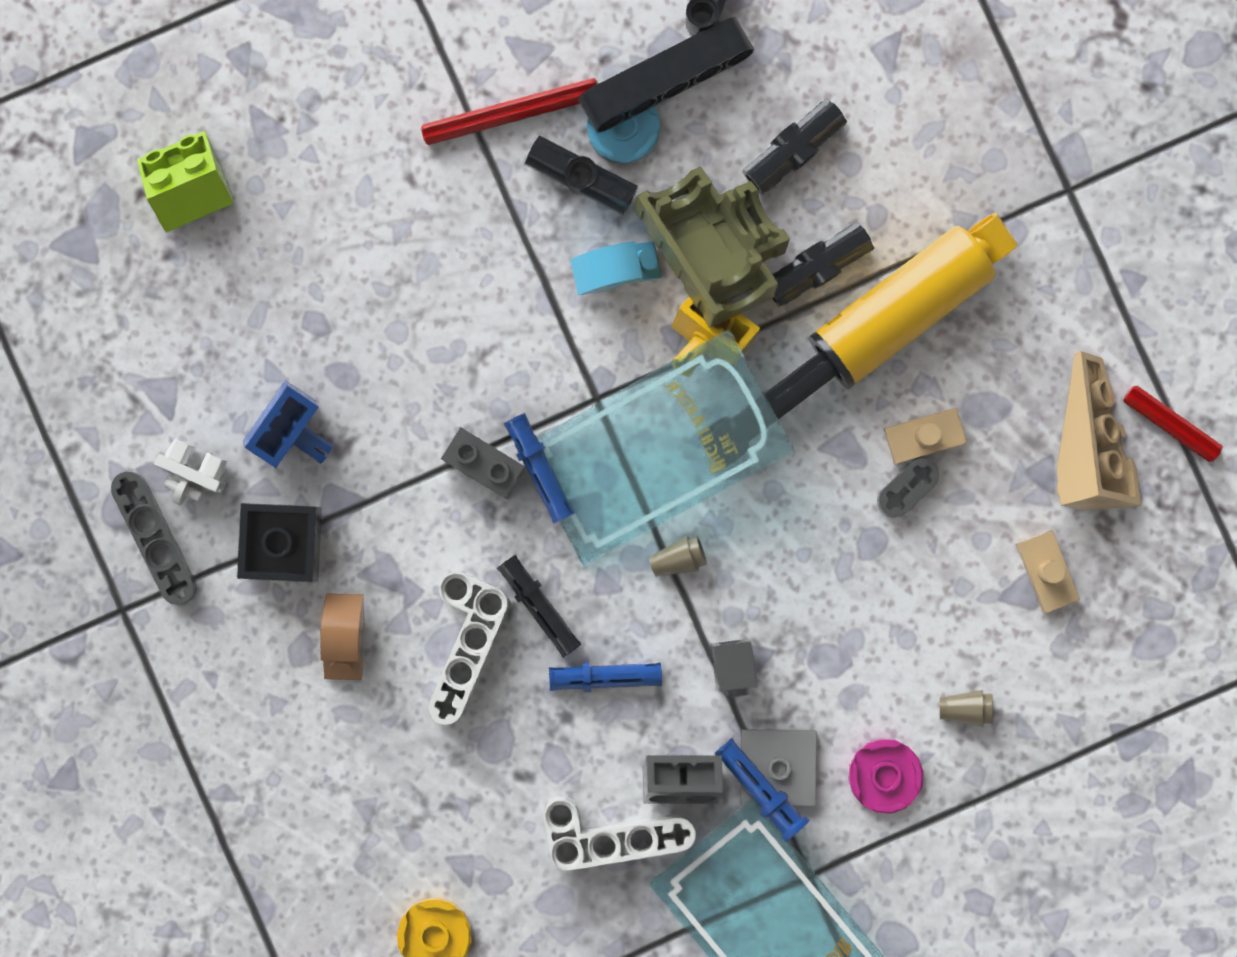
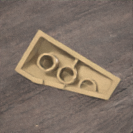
M1082 351L1074 355L1057 464V493L1061 506L1082 511L1141 506L1137 469L1134 459H1126L1120 438L1125 437L1126 433L1123 424L1118 426L1111 410L1115 403V397L1103 358Z

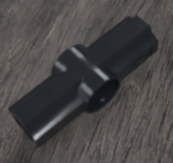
M826 98L797 124L793 122L777 135L770 143L771 146L746 166L742 173L748 182H753L758 192L763 196L792 170L794 172L815 156L819 151L818 148L847 124V120L841 110Z
M540 135L533 143L524 163L527 167L568 187L573 193L584 195L623 216L638 189L637 185L596 165L589 157L579 156ZM579 167L587 168L592 174L591 179L585 184L575 183L571 178V174L575 169Z
M857 222L837 233L826 242L823 240L819 241L795 257L796 260L772 274L778 282L772 300L780 308L798 298L812 287L816 289L842 273L843 268L873 251L875 248L866 230Z

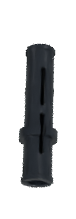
M516 554L496 568L516 593V596H514L518 603L522 601L540 628L559 651L562 658L582 644L539 588L542 584L538 579L536 581L533 580Z

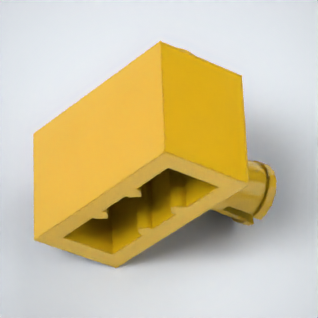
M688 297L678 309L671 328L686 338L689 343L672 360V364L675 369H678L686 361L689 363L701 355L704 358L708 355L713 360H725L734 367L751 347L760 327L740 313L709 328L703 319L700 309H697L690 297ZM700 363L681 374L690 377Z

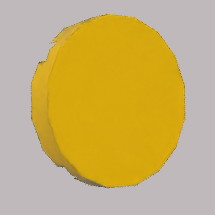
M441 898L424 899L412 905L401 918L397 930L398 949L403 957H466L472 941L471 924L465 912L455 903Z

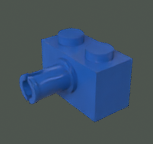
M286 380L243 439L244 448L274 468H277L286 453L293 446L321 464L327 457L325 453L315 448V446L329 454L334 444L307 428L309 420L319 406L315 399Z

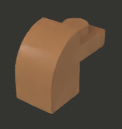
M326 593L320 636V659L323 661L324 679L362 680V638L365 625L363 594Z

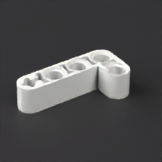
M460 572L448 574L442 579L439 586L440 596L444 602L468 613L429 704L430 716L435 722L442 725L453 724L464 713L509 606L508 597L500 588ZM454 578L462 579L467 585V594L461 600L451 598L447 591L449 582ZM488 593L498 595L502 602L500 611L493 615L484 612L481 606L482 598ZM475 627L481 628L487 636L486 644L479 649L469 646L466 638L469 630ZM458 662L468 664L472 670L471 679L466 683L457 682L452 676V668ZM445 683L453 689L465 691L464 697L459 693L455 695L452 706L457 709L456 713L450 712L446 717L441 715L442 708L437 705L438 701L444 702L450 694V689H444Z
M566 796L554 797L548 802L544 811L550 857L552 863L563 871L682 852L689 849L695 841L696 832L693 823L687 816L682 814H672L581 830L578 808L571 798ZM565 805L571 810L572 817L567 823L559 824L552 819L551 810L555 806ZM681 824L683 830L689 829V833L683 834V841L676 842L674 836L663 837L665 845L658 846L656 826H662V834L672 832L674 830L673 825ZM635 831H648L652 836L651 843L645 848L635 847L630 840ZM601 836H608L614 841L615 848L609 854H600L593 846L595 840ZM564 842L574 844L578 849V855L570 861L561 859L557 854V848L560 844Z

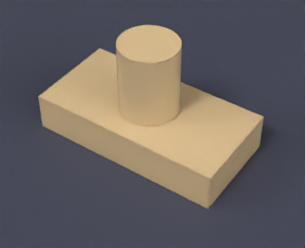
M957 408L883 429L894 464L967 443Z
M1053 530L1016 544L1043 613L1051 612L1080 600Z

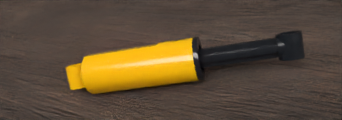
M993 213L975 224L969 231L960 226L953 227L811 334L808 338L817 354L755 400L764 418L766 429L834 377L846 389H850L996 277L993 263L1004 258L1018 245L998 214ZM750 404L733 418L725 416L708 427L710 428L709 431L699 436V440L703 444L708 438L703 442L701 438L712 433L713 436L709 438L714 437L715 440L705 444L704 447L708 448L711 446L708 452L713 453L716 450L714 445L716 444L718 451L712 457L714 458L720 454V457L715 459V461L718 462L725 458L722 464L726 462L725 467H727L750 448L749 442L762 433L759 420ZM727 433H729L730 437L721 441L720 436L721 438L725 437L724 435L727 436ZM731 439L732 444L729 447L723 448L727 443L724 445L722 443ZM733 442H735V445H736V448H737L738 453L736 452V449H735V450L729 452L728 454H726V453H725L726 451H728V450L732 449L733 447H735L734 444H733Z

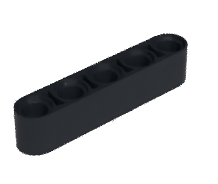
M731 17L589 88L581 94L578 101L597 133L605 132L741 63L753 54L754 47L737 18Z

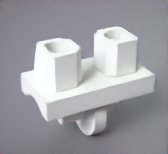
M175 438L167 449L166 454H158L154 463L182 477L178 481L168 476L165 481L164 487L175 491L173 502L181 505L186 497L198 502L203 492L192 487L193 482L214 492L222 493L226 483L221 480L225 473L227 461L207 453L200 469L196 470L188 466L196 447Z

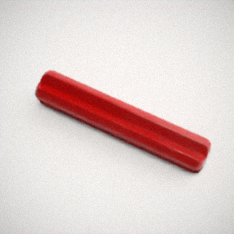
M1132 386L1123 399L1125 404L1208 462L1215 461L1221 454L1223 446L1139 386Z

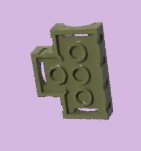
M700 166L691 170L681 181L666 190L653 193L645 191L637 195L634 212L646 225L647 232L658 249H661L664 253L665 260L676 277L680 278L684 284L685 291L696 308H699L702 312L703 319L709 328L774 297L778 282L766 266L765 261L785 254L790 238L785 230L777 228L769 220L762 208L758 190L752 181L720 195ZM686 193H689L688 195H686V196H684V197H681V198H679V199H677V200H675V201L672 202L673 199H676V198H678V197H680V196H682V195H684V194H686ZM747 210H749V212L751 213V215L753 216V218H754L755 221L757 222L758 227H757V225L755 224V222L753 221V219L751 218V216L749 215V213L747 212ZM753 291L752 294L738 302L729 305L722 304L745 292Z

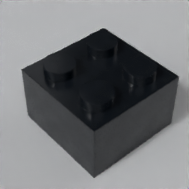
M241 503L237 579L318 582L322 507Z

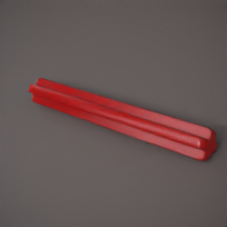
M595 78L426 123L421 126L424 142L427 145L578 105L580 104L578 98L581 94L597 85L598 82Z

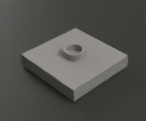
M741 729V750L757 766L778 792L781 790L783 793L786 792L789 796L788 801L792 806H816L817 731ZM741 766V768L743 769V771L750 777V779L756 784V786H758V784L754 781V779H753V778L747 773V771ZM741 784L740 804L759 805ZM762 791L763 794L768 798V800H770L766 793Z

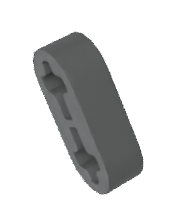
M921 458L910 462L879 492L877 505L881 513L894 518L903 516L911 510L937 484L939 471L935 463L929 459ZM916 466L919 469L927 467L930 470L927 474V478L930 480L929 483L919 482L911 488L908 483L916 476L913 471L914 467ZM904 488L908 493L900 500L903 507L900 510L896 507L889 510L886 507L889 501L886 494L888 492L897 494Z

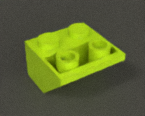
M205 131L195 135H187L177 143L163 149L152 150L137 160L146 198L165 233L234 204L228 182Z

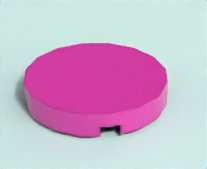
M880 738L867 742L856 751L849 764L848 781L853 795L863 806L876 813L892 814L906 809L915 800L922 789L923 769L919 758L907 745L895 739Z

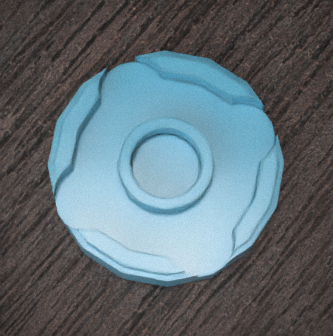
M655 106L601 133L595 131L589 118L587 121V132L591 145L600 156L610 162L628 164L639 161L652 151L658 141L660 121Z

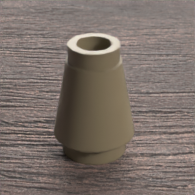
M686 536L656 552V554L649 556L650 565L655 577L699 571V567L707 565L705 552L698 536L693 538Z
M983 690L940 697V720L984 727V724H993V694H983Z

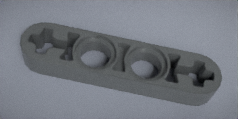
M127 471L119 473L111 483L112 496L161 595L167 602L175 605L190 602L196 595V581L146 480L138 473ZM125 479L129 482H137L138 487L134 489V494L138 501H143L146 498L148 504L136 506L129 512L128 506L135 504L130 495L121 494L120 490L125 487ZM143 511L151 512L156 520L154 528L146 533L140 531L136 525V518ZM160 544L169 546L172 551V559L163 566L156 564L152 557L154 548ZM178 564L181 570L173 573L179 582L186 581L188 585L183 590L185 595L183 598L179 594L172 595L170 593V589L174 587L171 576L166 575L162 578L160 574L161 572L172 570Z

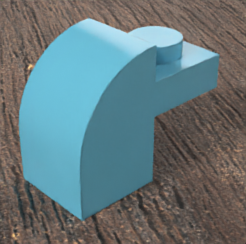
M635 241L615 244L592 250L570 259L578 295L607 292L622 285L654 281L662 278L654 242L635 244Z

